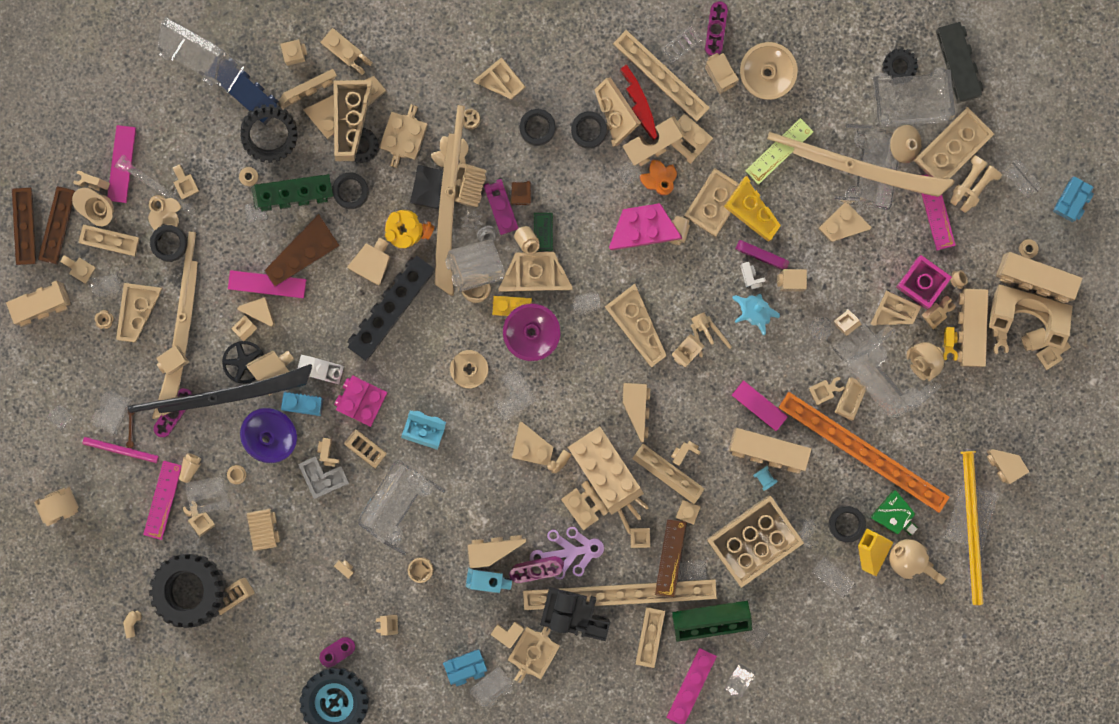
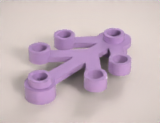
M569 527L566 532L567 536L575 538L584 545L575 547L561 537L556 530H550L547 535L548 539L555 541L565 549L545 553L541 550H534L530 554V561L534 560L535 554H539L541 559L552 556L566 557L563 561V576H554L560 580L565 577L566 570L576 556L585 554L579 565L573 567V574L575 576H582L590 560L602 555L604 551L603 543L598 539L589 540L580 534L575 527ZM570 529H575L576 534L574 536L569 535ZM551 532H555L557 534L556 539L550 538L549 535ZM592 545L598 546V550L596 552L591 551L590 548ZM576 567L582 568L581 574L575 573Z

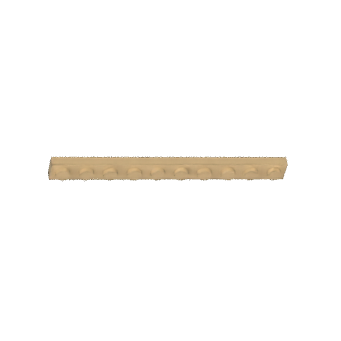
M715 579L677 582L675 598L656 596L657 583L559 588L560 590L587 596V602L590 601L591 596L596 597L595 606L717 599ZM549 589L523 591L524 610L544 609Z

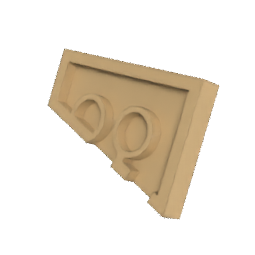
M333 69L284 92L277 105L284 109L298 102L303 97L316 93L321 87H329L337 76Z
M610 77L606 78L595 89L601 111L604 112L607 120V130H610L613 138L611 140L612 146L615 147L637 128L641 122Z
M124 283L116 340L137 342L163 288Z

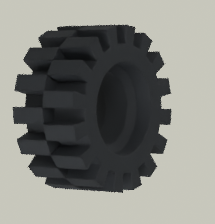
M894 49L885 57L882 71H884V76L888 78V81H893L894 84H904L909 82L917 73L918 60L908 49ZM897 59L904 60L907 63L906 72H895L893 69L894 61Z
M363 128L360 138L366 139L369 147L363 153L357 152L354 161L356 163L370 162L378 153L379 144L377 137L371 130Z

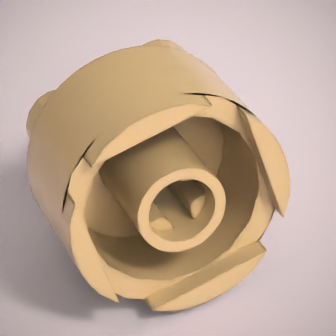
M70 486L66 489L62 488L46 495L44 499L40 500L39 498L34 501L41 520L46 526L56 523L62 516L66 519L75 515L79 508Z

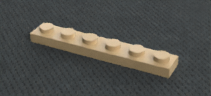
M627 30L613 43L624 56L695 122L709 110L710 107Z

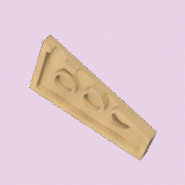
M634 284L607 304L605 309L652 368L666 357V353L638 289Z

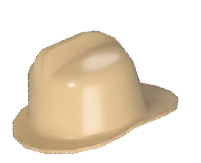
M80 188L73 194L72 201L75 209L93 224L102 227L111 222L114 210L113 203L109 197L99 195L90 188Z

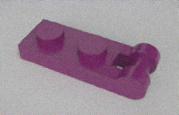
M498 179L496 183L490 185L489 183L484 184L483 186L500 235L518 230L519 228L502 179ZM499 190L501 195L493 197L492 192Z

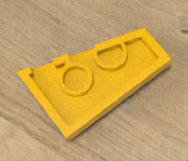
M745 176L724 207L766 241H771L781 225L769 207L765 206L758 191H755L749 178Z

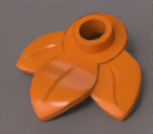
M652 160L649 168L650 173L641 174L639 178L647 189L656 190L660 195H668L674 188L673 181L677 177L676 169L673 165L665 167L662 162ZM661 183H666L667 188L662 187Z

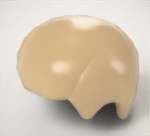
M477 274L464 278L460 287L463 296L472 303L484 301L491 291L488 279L483 275Z

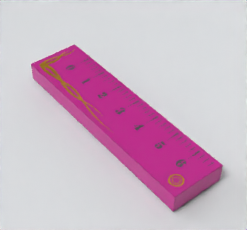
M921 193L936 251L956 246L943 196L936 197Z
M163 461L143 535L163 540L182 465Z

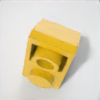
M866 529L858 544L862 570L877 576L893 542L878 533Z

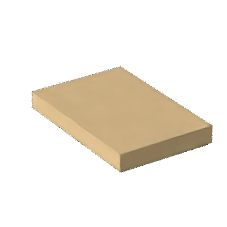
M714 168L684 217L716 237L731 214L724 206L739 183Z

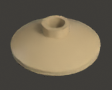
M902 125L894 131L891 137V153L898 162L910 163L920 153L921 137L913 126Z

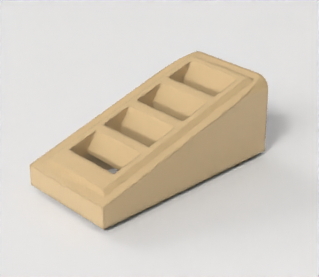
M356 429L344 442L345 446L374 468L378 466L387 454ZM359 436V441L353 447L351 444ZM364 441L367 442L361 451H358ZM372 446V450L365 456L364 453ZM376 451H378V455L375 457L373 461H371L370 458Z
M246 578L239 579L224 589L233 602L231 603L227 596L224 597L223 601L226 607L220 608L218 610L219 614H224L255 594ZM233 589H235V591H236V593L238 594L239 598L236 597V595H235L234 592L232 591Z

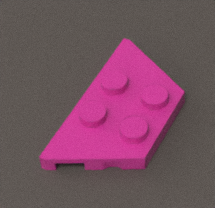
M660 203L622 210L609 248L610 250H618L681 240L682 235L678 232Z

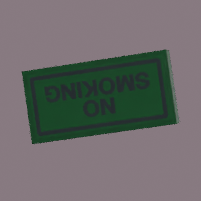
M534 213V234L539 240V249L537 251H553V213Z

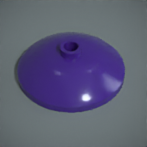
M261 408L251 412L244 419L240 428V439L246 452L254 459L264 463H277L285 460L293 452L297 442V433L292 421L285 414L275 409ZM262 439H267L268 443H265Z

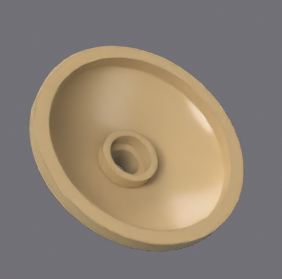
M765 42L757 44L742 59L740 66L741 81L747 91L757 98L765 100L780 98L791 90L797 79L798 68L794 56L787 48L778 43ZM765 70H770V71H771V75H770V76H766V75L764 74V71H765Z

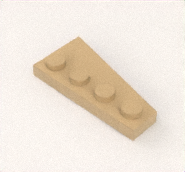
M375 76L366 79L372 80L373 83L368 106L386 92ZM334 95L303 109L327 139L334 135Z

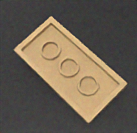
M967 107L913 161L929 177L950 179L994 133Z

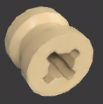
M474 109L465 110L463 126L469 130L477 128L480 124L479 113Z

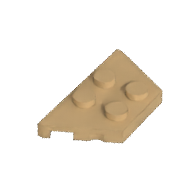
M554 252L515 253L499 287V292L572 290V285Z

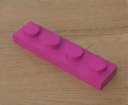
M701 648L698 649L666 718L678 724L686 723L717 657L716 655Z

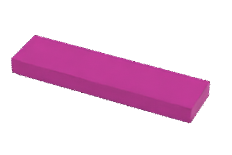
M116 125L110 184L107 195L112 202L127 204L136 127Z
M230 270L228 290L303 299L305 296L306 279L289 278L274 287L266 274Z

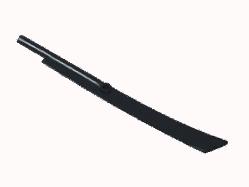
M312 364L272 378L241 386L128 406V412L134 413L158 409L159 413L195 409L301 387L307 384Z

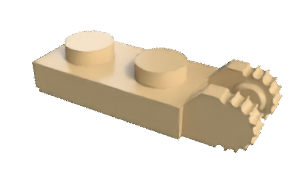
M333 28L320 42L346 65L352 67L361 75L365 73L364 69L354 62L360 58L366 65L371 66L372 64L357 47Z

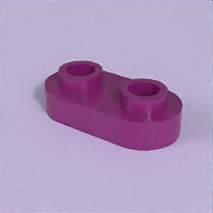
M349 637L340 638L321 651L319 656L320 662L326 667L336 665L354 652L355 642ZM343 643L348 644V650L342 649ZM326 654L332 655L331 661L326 660Z

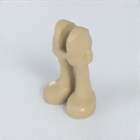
M973 155L970 159L973 164L970 174L962 185L958 184L955 187L950 203L956 206L962 199V196H966L967 200L964 201L963 206L960 208L964 213L978 204L980 200L978 196L990 181L1000 180L1002 174L997 169L989 165L983 177L971 190L972 184L988 164L976 155Z

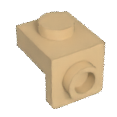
M690 334L672 353V356L678 364L686 367L705 346Z
M323 438V441H319L318 444L319 461H324L326 466L335 467V463L340 464V460L329 458L332 439Z
M691 441L688 443L683 442L680 449L676 447L671 456L674 458L672 463L680 466L688 450L699 455L701 452L697 450L699 446Z

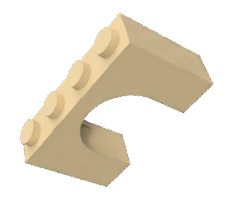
M999 284L993 297L989 328L1008 333L1015 313H1029L1044 323L1046 327L1045 344L1064 349L1070 336L1073 306Z

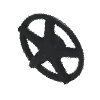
M235 342L226 349L223 355V370L227 377L236 383L247 384L257 380L255 377L249 380H241L245 370L250 371L246 365L259 355L263 356L264 353L259 346L252 342ZM241 344L251 345L257 350L246 355ZM236 346L238 357L226 359L228 352ZM226 365L237 366L235 378L230 375Z

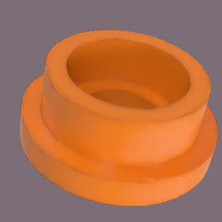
M427 221L426 224L422 223L423 232L421 239L429 240L435 226Z

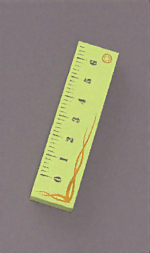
M800 118L782 136L804 142L813 131ZM775 142L745 172L759 185L794 151V148Z

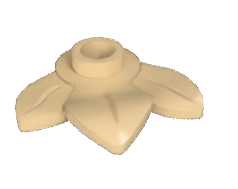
M443 136L440 140V151L431 154L432 160L439 167H444L448 142V137ZM461 139L459 164H466L465 156L469 149L465 139Z
M161 195L153 196L149 201L151 212L148 216L152 228L156 230L163 223L177 227L179 218L176 212L182 208L180 203L173 198L165 199ZM158 201L161 203V208L157 207Z

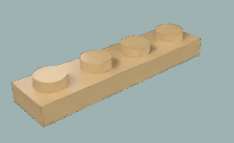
M644 444L641 445L632 458L693 504H695L705 489Z

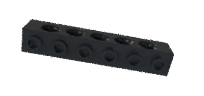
M417 255L415 258L411 257L405 264L407 269L403 274L399 272L393 280L395 282L394 286L391 289L388 287L383 293L382 297L384 299L380 304L376 303L370 311L372 315L369 319L365 318L359 325L360 331L357 335L353 333L347 341L349 343L347 348L366 362L435 272L432 266ZM411 272H416L419 277L417 281L410 282L408 275ZM400 287L406 288V296L398 297L396 294L397 289ZM389 302L395 304V310L391 313L385 311V305ZM376 318L383 319L384 324L381 328L374 327L373 322ZM370 333L372 335L370 343H363V334Z

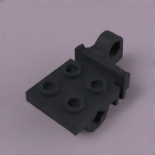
M549 587L540 625L549 627V629L558 633L569 632L576 636L578 631H581V637L585 636L606 642L610 620L603 616L593 615L596 597L591 596L590 601L587 602V596Z

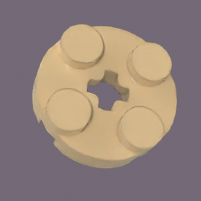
M465 350L456 355L452 360L450 374L455 383L467 389L476 388L484 383L488 375V363L480 353L473 350ZM467 364L475 367V371H472L471 375L464 371Z

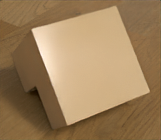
M514 621L509 630L497 624L491 635L508 648H511L523 632L524 627Z

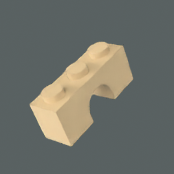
M675 116L655 126L659 133V140L656 144H648L640 135L623 145L634 166L638 163L640 166L650 161L649 157L653 154L657 157L666 152L665 147L670 144L675 147L683 142L681 138L686 135Z

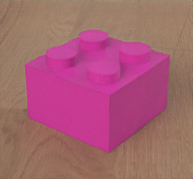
M919 255L896 288L927 310L933 305L952 277L928 259Z

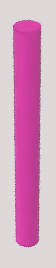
M84 437L82 442L83 445L157 463L159 459L157 455Z

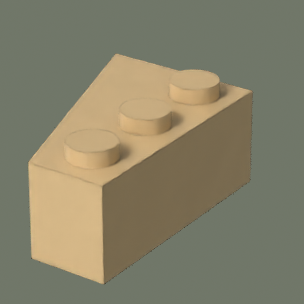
M54 281L51 286L38 288L35 292L24 294L6 302L13 323L23 327L31 324V320L35 318L42 320L49 317L51 312L56 311V313L67 310V306L71 305L64 284Z

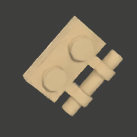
M588 481L581 484L585 492L580 494L576 488L561 499L583 530L599 520L595 515L596 511L600 510L603 516L609 512L595 492L594 487ZM588 496L595 503V506L592 508L585 501V498Z

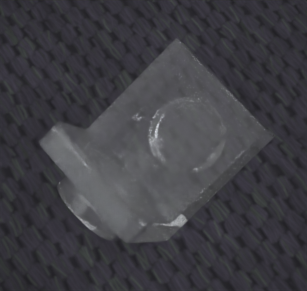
M739 663L728 679L725 689L731 695L742 698L756 673Z

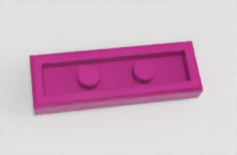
M744 380L731 395L774 431H777L788 418L785 413Z

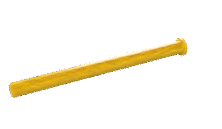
M976 451L960 452V454H963L972 604L983 605L974 453Z

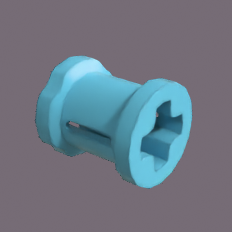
M768 466L753 475L762 484L763 491L778 482L768 471Z

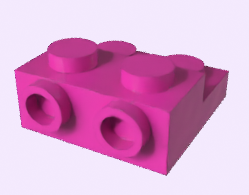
M353 375L351 379L347 377L343 385L345 389L343 396L338 395L335 401L336 410L371 427L388 392Z

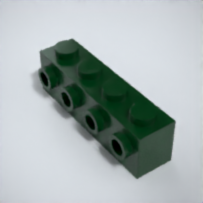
M329 174L254 184L251 187L255 210L260 209L261 212L272 211L273 207H279L280 210L288 209L294 204H298V207L310 205L309 202L317 201V204L328 203V200L333 197Z
M748 600L672 612L676 642L753 630Z

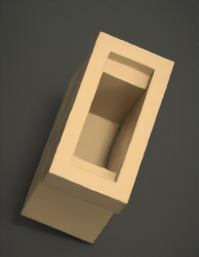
M716 53L708 58L705 69L719 94L737 85L739 79L724 53L721 55Z

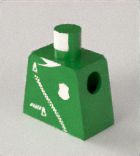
M893 490L869 517L895 534H899L903 529L912 536L918 529L910 521L915 515L914 511L896 490Z

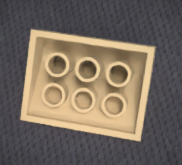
M770 495L706 539L741 588L804 544Z

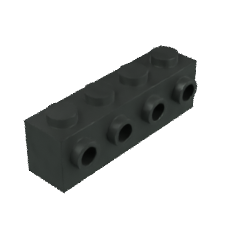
M956 22L939 27L936 30V34L957 104L979 98L983 92V85L976 76L978 68L976 63L972 62L970 56L973 53L971 45L967 44L965 39L967 37L965 26H961V22Z

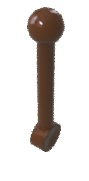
M127 411L129 415V436L126 446L127 448H133L132 431L133 415L135 412L129 413Z

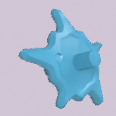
M757 294V296L751 295L747 298L737 295L732 297L734 301L739 303L742 315L735 320V323L743 320L749 321L751 325L759 327L762 335L766 334L765 324H769L771 317L780 318V314L769 307L761 294Z

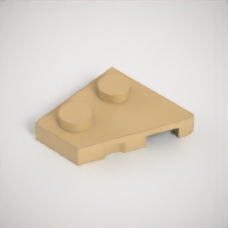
M502 57L474 80L476 84L509 99H513L526 88Z
M845 202L818 229L831 242L868 231L872 227Z
M886 290L870 324H913L921 306Z
M520 422L512 458L548 466V463L551 461L553 447L523 422Z

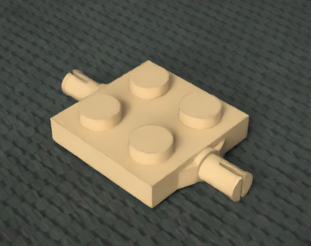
M410 105L407 115L391 112L379 148L393 155L391 167L397 168L400 158L417 159L428 124L415 118L418 108L415 105Z
M526 627L508 658V661L520 669L514 679L515 681L519 679L518 682L521 683L526 674L542 679L560 645L548 637L551 629L547 630L548 627H544L542 632L534 631L529 627Z

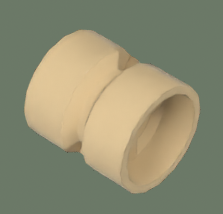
M423 557L414 559L408 566L409 577L417 583L426 582L432 577L434 572L431 561Z

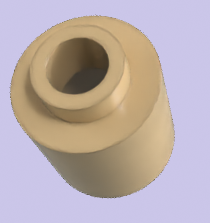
M675 216L672 222L682 235V239L669 241V243L680 246L681 243L686 241L690 220Z
M524 226L515 232L514 239L523 252L533 254L539 249V240L530 227Z
M1044 328L1025 333V336L1021 337L1026 351H1035L1049 346L1045 344L1046 331Z

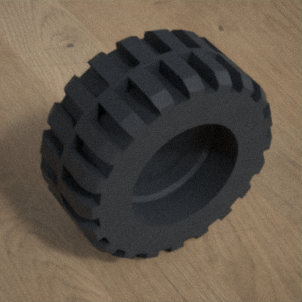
M197 554L173 556L168 561L162 562L160 569H156L153 573L155 578L151 579L150 585H152V590H149V596L153 597L151 605L156 607L155 613L159 617L162 616L163 621L167 624L171 623L175 627L184 628L207 624L213 617L219 614L218 610L223 608L225 604L223 598L227 596V591H224V586L227 585L226 580H223L221 577L223 573L216 568L217 565L213 561L210 562L204 556H198ZM187 572L196 574L204 587L202 601L197 607L192 609L181 608L175 602L172 592L173 584L177 577Z

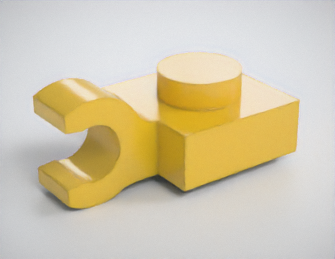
M954 327L944 328V360H947L948 353L953 354V361L958 359V353L953 349L954 343H957V332H954Z

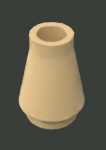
M190 453L183 457L180 481L190 483V480L201 465L200 457Z

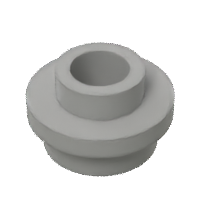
M484 226L478 231L477 237L480 242L491 244L496 239V231L492 226Z

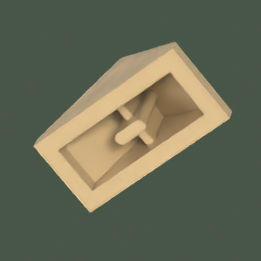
M265 297L240 305L237 309L273 328L275 326L268 301Z

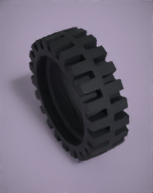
M266 104L261 105V108L257 106L254 108V111L250 110L248 115L244 117L240 130L241 143L244 150H247V154L249 156L252 155L253 159H260V162L264 163L265 160H268V163H273V160L278 162L280 158L285 159L287 154L293 152L298 136L293 116L288 114L286 109L282 110L278 105L274 107L273 104H269V107H266ZM264 117L279 119L288 130L287 139L281 147L274 150L259 148L250 137L252 125Z

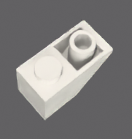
M301 355L298 368L312 364L309 377L335 384L340 383L344 366Z

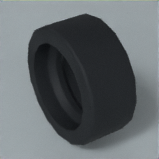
M539 108L526 112L521 118L519 125L520 134L524 141L534 146H541L550 142L556 129L555 120L552 115L546 110ZM540 116L548 122L549 129L544 137L533 138L528 134L526 125L532 117Z
M593 111L580 113L574 118L571 125L573 140L583 148L592 149L599 146L607 135L605 119ZM585 119H593L600 126V134L593 141L583 140L578 134V126Z
M346 172L335 179L332 193L335 201L341 207L356 209L367 201L369 187L361 175L354 172ZM346 180H355L362 188L361 196L354 202L343 200L339 194V188Z
M163 225L152 233L150 248L157 258L166 262H173L179 260L185 254L187 238L181 229L173 225ZM166 232L176 234L180 240L179 249L170 255L162 253L157 245L159 237Z
M851 506L836 509L829 519V530L832 536L845 543L860 539L866 529V519L863 513ZM844 513L853 514L859 523L857 531L850 536L842 535L836 528L838 517Z

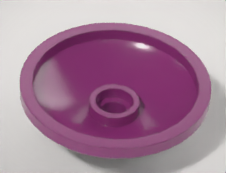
M524 304L515 308L506 318L503 326V339L508 350L517 358L525 361H538L549 356L557 347L560 340V325L556 316L548 308L539 304ZM530 328L535 329L536 332L534 335H530L528 333V330Z

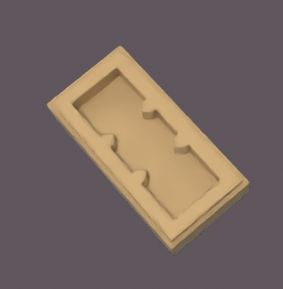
M852 377L849 378L835 413L849 420H854L868 385Z

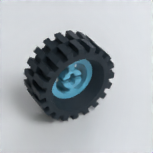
M337 667L324 669L315 674L303 687L299 701L301 703L300 712L303 713L304 722L308 724H361L369 708L368 690L364 687L361 678H357L353 672L346 671L347 669H337ZM338 688L344 691L349 700L348 706H345L344 697L341 696L338 700L340 705H335L331 709V711L340 710L342 714L338 716L325 712L321 704L322 698H325V704L328 708L332 703L330 699H335L339 693L336 692L328 693V689Z

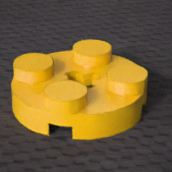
M410 210L392 212L385 225L386 240L398 248H409L418 243L423 232L422 224L417 219L418 216ZM405 224L407 232L402 233L401 226Z

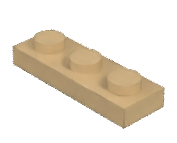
M83 225L79 244L136 257L140 238Z
M646 607L636 665L655 667L665 616L664 610Z

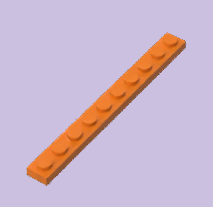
M788 392L778 407L780 410L936 512L940 513L950 498L792 393Z

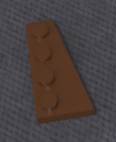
M318 214L264 272L273 286L276 287L337 249L339 244Z

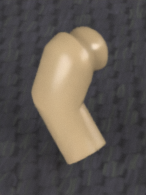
M563 449L556 462L552 460L548 463V470H551L552 473H558L566 465L572 454Z
M131 611L126 616L123 622L126 638L136 636L134 624L142 618L140 611Z

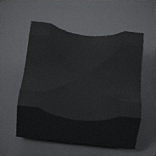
M422 165L417 166L410 200L411 204L439 209L443 170Z

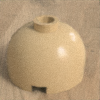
M923 342L912 346L907 351V360L911 359L913 363L910 367L921 380L928 379V381H931L941 373L944 367L943 352L939 347L929 342Z
M912 539L899 541L891 549L889 555L892 569L904 579H912V576L915 574L920 575L927 567L929 561L927 548Z

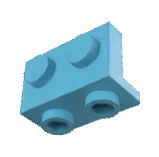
M410 410L401 438L438 450L446 422L438 417H430L420 411Z

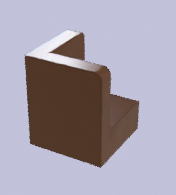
M531 181L512 182V205H531Z

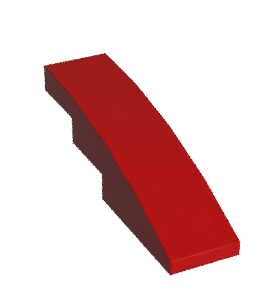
M626 64L620 69V72L630 84L625 91L635 103V106L631 109L641 122L642 127L651 139L655 141L657 133L649 104L637 79Z

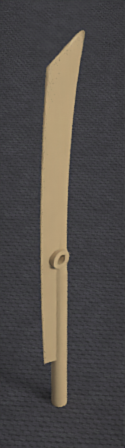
M457 105L454 134L449 133L436 242L435 285L451 296L454 295L452 225L465 106Z
M769 132L767 138L793 147V154L918 193L939 197L955 182L953 179L916 175L873 165Z
M196 232L188 233L172 347L175 345L179 346L184 355H186L198 265L197 261H192ZM183 367L171 375H165L158 400L176 398L178 396ZM155 409L152 418L157 419L161 414L164 416L170 412L159 413L158 409Z

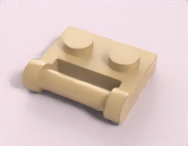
M684 113L678 120L680 127L686 135L682 138L696 150L692 153L681 143L674 148L687 158L686 161L691 164L713 138Z

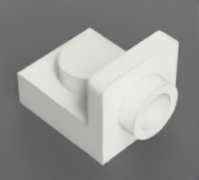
M749 262L742 263L740 267L746 287L751 286V289L762 287V283L766 281L765 277L754 280L753 277L756 276L754 266H750Z

